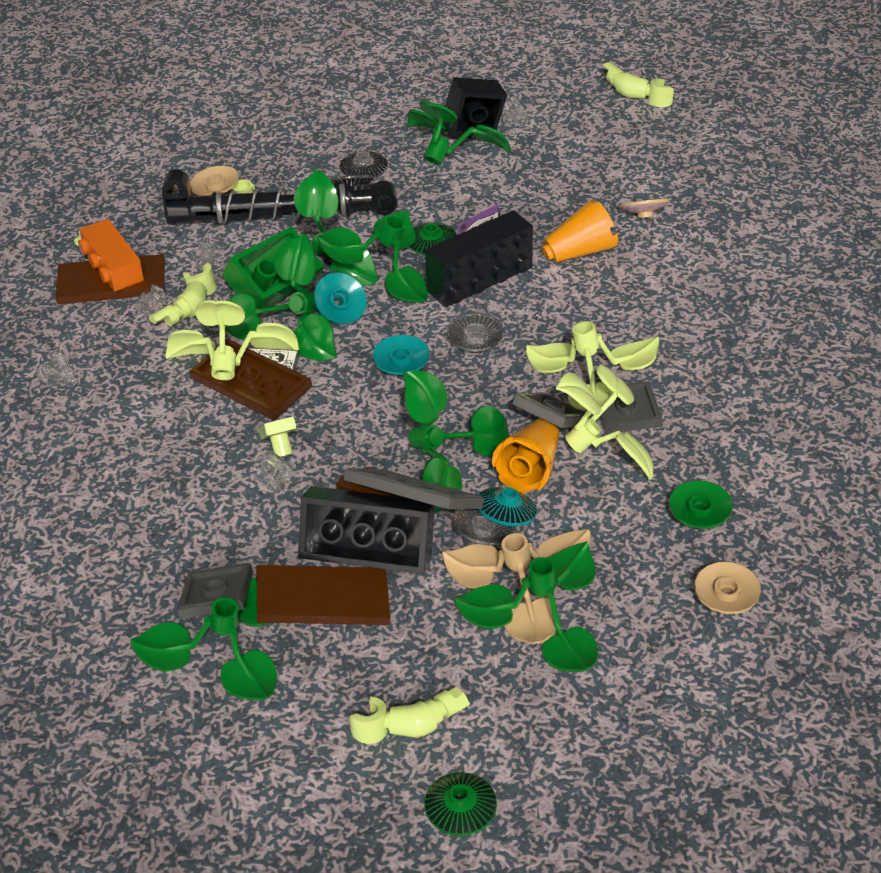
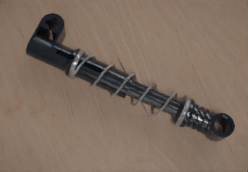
M175 169L169 171L164 177L162 197L167 224L213 221L215 224H225L227 220L246 219L249 223L254 218H270L273 221L275 217H283V213L292 212L297 220L300 215L294 204V194L288 195L283 187L279 191L262 192L260 189H257L254 193L238 194L237 191L233 190L230 194L222 195L221 191H217L207 196H192L190 180L185 172ZM379 181L374 185H370L371 189H367V186L361 189V186H358V190H355L349 184H340L337 190L339 198L338 211L345 217L356 212V209L362 212L364 208L366 212L369 211V208H372V211H376L379 214H390L397 207L395 186L388 181ZM175 185L179 189L178 197H174ZM281 190H283L286 195H282ZM381 195H387L390 198H388L387 200H380L378 197H380Z

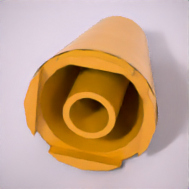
M592 199L543 240L544 245L541 249L548 261L552 259L555 263L612 249L618 245V235L612 236L610 228L614 224L606 209L600 202L595 203V199Z
M539 418L501 441L493 452L492 465L493 468L496 467L499 473V480L507 487L521 493H529L530 490L543 488L552 473L559 439L558 427Z

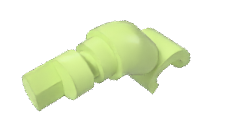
M611 62L602 65L608 71L606 80L615 86L616 91L621 95L637 99H645L648 96V102L656 107L671 105L674 89L670 86H664L665 79H654L649 84V80L625 73Z
M210 263L203 265V272L198 275L190 276V273H183L187 286L184 292L178 296V300L173 302V306L169 304L150 315L149 321L157 324L164 320L171 327L180 322V318L185 319L188 316L190 318L196 316L197 305L205 301L206 296L215 292L217 288Z
M457 686L449 691L444 690L434 696L433 700L429 699L426 702L418 701L412 705L391 706L390 711H387L386 704L382 700L370 696L371 716H361L358 713L350 715V729L353 737L365 744L381 741L387 735L388 730L390 734L419 738L435 731L437 724L443 721V717L449 718L470 705L465 693Z

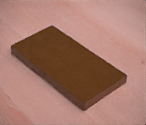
M164 254L138 256L141 262L144 281L115 292L108 282L103 283L98 269H93L90 261L58 264L57 304L163 295L165 294Z
M228 338L225 340V345L232 347L237 355L242 345ZM246 348L241 358L240 365H235V376L231 380H218L212 377L209 354L189 371L191 379L272 420L279 417L312 387L311 378Z
M257 565V623L389 625L391 617L386 569L371 567Z

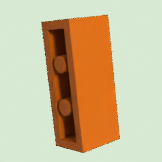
M109 219L79 229L81 240H78V245L82 254L88 255L92 268L98 269L103 283L108 282L114 292L144 281L140 259Z

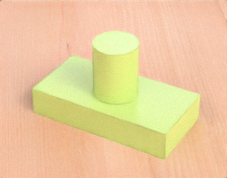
M294 417L269 422L258 428L261 440L271 439L275 458L293 454L288 433L296 429Z

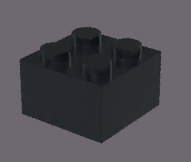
M453 77L445 107L453 111L458 119L455 123L444 120L443 124L450 135L462 136L470 127L476 128L478 124L497 130L507 94L498 80Z

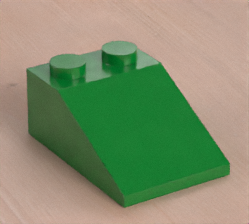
M291 226L229 258L222 277L236 294L247 293L253 295L256 299L257 309L277 305L296 289L291 286V280H283L278 275L275 268L276 253L282 245L296 238L299 234ZM315 255L316 275L320 271H322L325 266Z

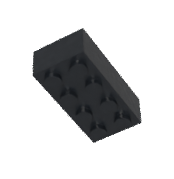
M512 210L425 249L428 293L446 308L532 268L533 225L516 211Z
M310 486L301 496L298 558L424 574L431 563L435 505L405 497Z

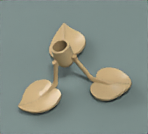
M589 529L564 533L544 541L535 552L532 544L528 543L527 538L523 534L512 533L502 540V550H499V552L491 545L473 544L457 550L443 551V559L450 576L463 587L475 589L480 586L489 585L493 581V572H500L504 561L508 568L519 573L522 586V579L526 577L524 570L531 562V556L533 559L538 557L548 558L563 549L586 541L590 547L591 534ZM527 588L524 594L525 603H520L517 608L511 609L513 619L504 627L507 633L518 641L533 645L536 643L540 644L548 640L555 632L550 604L547 598H539L531 602L529 589Z

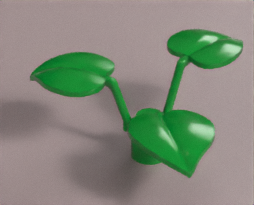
M421 99L419 105L424 112L410 109L408 112L407 127L434 129L432 139L423 155L424 159L430 163L441 165L445 155H451L453 150L471 133L483 142L501 147L508 154L511 152L509 141L502 133L479 124L476 128L470 127L449 147V140L440 136V133L446 130V127L443 125L444 120L455 123L458 117L453 111L443 105Z
M316 170L296 189L294 204L302 216L307 218L315 216V222L320 233L313 237L312 247L316 253L326 254L318 243V235L326 233V228L323 227L320 217L332 218L338 210L339 198L330 178L321 170ZM367 249L362 250L364 257L361 262L343 264L334 261L329 269L330 273L339 272L352 276L361 286L371 285L378 281L373 258Z
M408 210L392 213L378 219L373 226L374 234L363 244H361L359 235L348 228H333L322 235H318V243L322 250L333 260L343 264L361 262L364 257L362 250L368 248L376 238L385 246H393L394 272L388 273L385 277L386 289L392 296L402 301L422 303L427 300V285L421 274L412 267L406 266L401 269L398 267L399 249L411 247L416 240L415 230L412 226Z
M301 234L282 245L275 257V268L278 275L283 280H291V286L299 292L293 293L290 296L288 304L257 309L256 299L253 295L241 293L232 296L228 301L241 306L245 312V318L238 325H225V330L232 336L245 340L248 333L256 331L257 326L261 324L258 314L291 309L295 314H303L298 319L300 327L293 330L299 344V355L316 361L332 360L337 358L333 328L326 317L321 314H312L317 309L314 302V293L307 291L306 287L299 286L310 284L316 272V260L311 241L307 234Z
M425 371L403 372L406 408L410 417L420 423V426H415L410 431V444L415 449H422V453H428L435 457L431 458L425 465L422 480L462 491V479L459 470L456 467L449 466V459L433 449L438 448L444 439L473 437V448L477 454L493 456V452L498 444L509 437L508 423L502 413L495 407L482 406L472 416L471 426L473 431L443 433L438 426L431 424L438 420L437 412L444 410L447 406V392L444 384L439 378ZM435 506V512L445 509Z
M587 541L563 549L548 558L538 557L533 559L528 566L529 577L522 579L523 584L514 601L511 591L498 584L480 586L463 596L455 597V605L466 620L481 628L496 629L508 625L512 621L513 613L511 609L519 606L527 588H530L538 597L548 596L557 635L551 636L543 643L542 654L544 660L551 667L568 672L590 670L597 662V643L591 633L581 627H572L565 632L562 631L554 597L555 587L559 584L566 590L574 591L585 588L593 582L596 570Z
M256 577L251 579L244 609L239 610L238 603L232 598L221 597L216 599L211 606V617L204 618V624L192 642H190L189 632L183 626L170 622L155 625L130 640L133 651L144 664L158 671L169 672L181 669L189 663L190 654L188 650L196 648L208 628L211 627L218 635H229L231 639L233 654L236 659L226 662L221 669L220 675L221 684L229 694L240 699L265 700L270 698L276 689L277 672L270 657L260 650H251L241 656L236 636V629L241 621L250 627H259L267 624L257 623Z

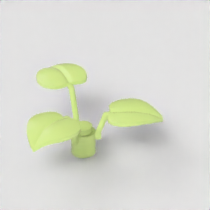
M205 300L197 305L196 317L203 325H219V346L214 351L216 345L209 337L204 338L200 332L193 330H179L171 333L168 337L166 359L186 354L209 353L212 377L218 380H231L235 376V365H240L241 358L249 342L255 348L299 350V344L296 335L288 327L277 323H263L257 326L256 331L248 333L236 355L232 347L225 345V325L233 326L242 323L245 318L243 308L229 301L215 302L213 300Z
M583 321L575 324L572 328L574 338H571L572 345L569 343H553L542 346H526L530 364L536 371L541 373H555L564 370L568 362L575 360L576 350L580 355L585 356L590 384H587V386L592 390L594 399L601 407L612 395L613 391L603 382L596 383L591 356L597 352L598 347H601L613 365L620 364V367L624 370H638L648 367L656 359L659 337L622 345L610 352L603 342L601 334H597L595 324L590 321ZM568 395L569 404L574 409L587 410L573 397Z
M600 364L596 369L597 374L602 382L613 391L608 400L600 407L599 403L594 399L592 390L580 377L571 372L561 377L556 390L569 394L587 409L581 420L565 435L568 444L576 452L582 453L591 444L597 447L602 442L616 438L625 451L640 465L650 481L653 478V462L645 447L628 432L622 434L620 431H616L599 438L601 428L595 422L617 397L627 405L633 403L634 395L630 388L621 379L616 377L610 369Z

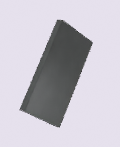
M348 468L345 470V481L446 509L483 508L484 498L473 493L384 469Z

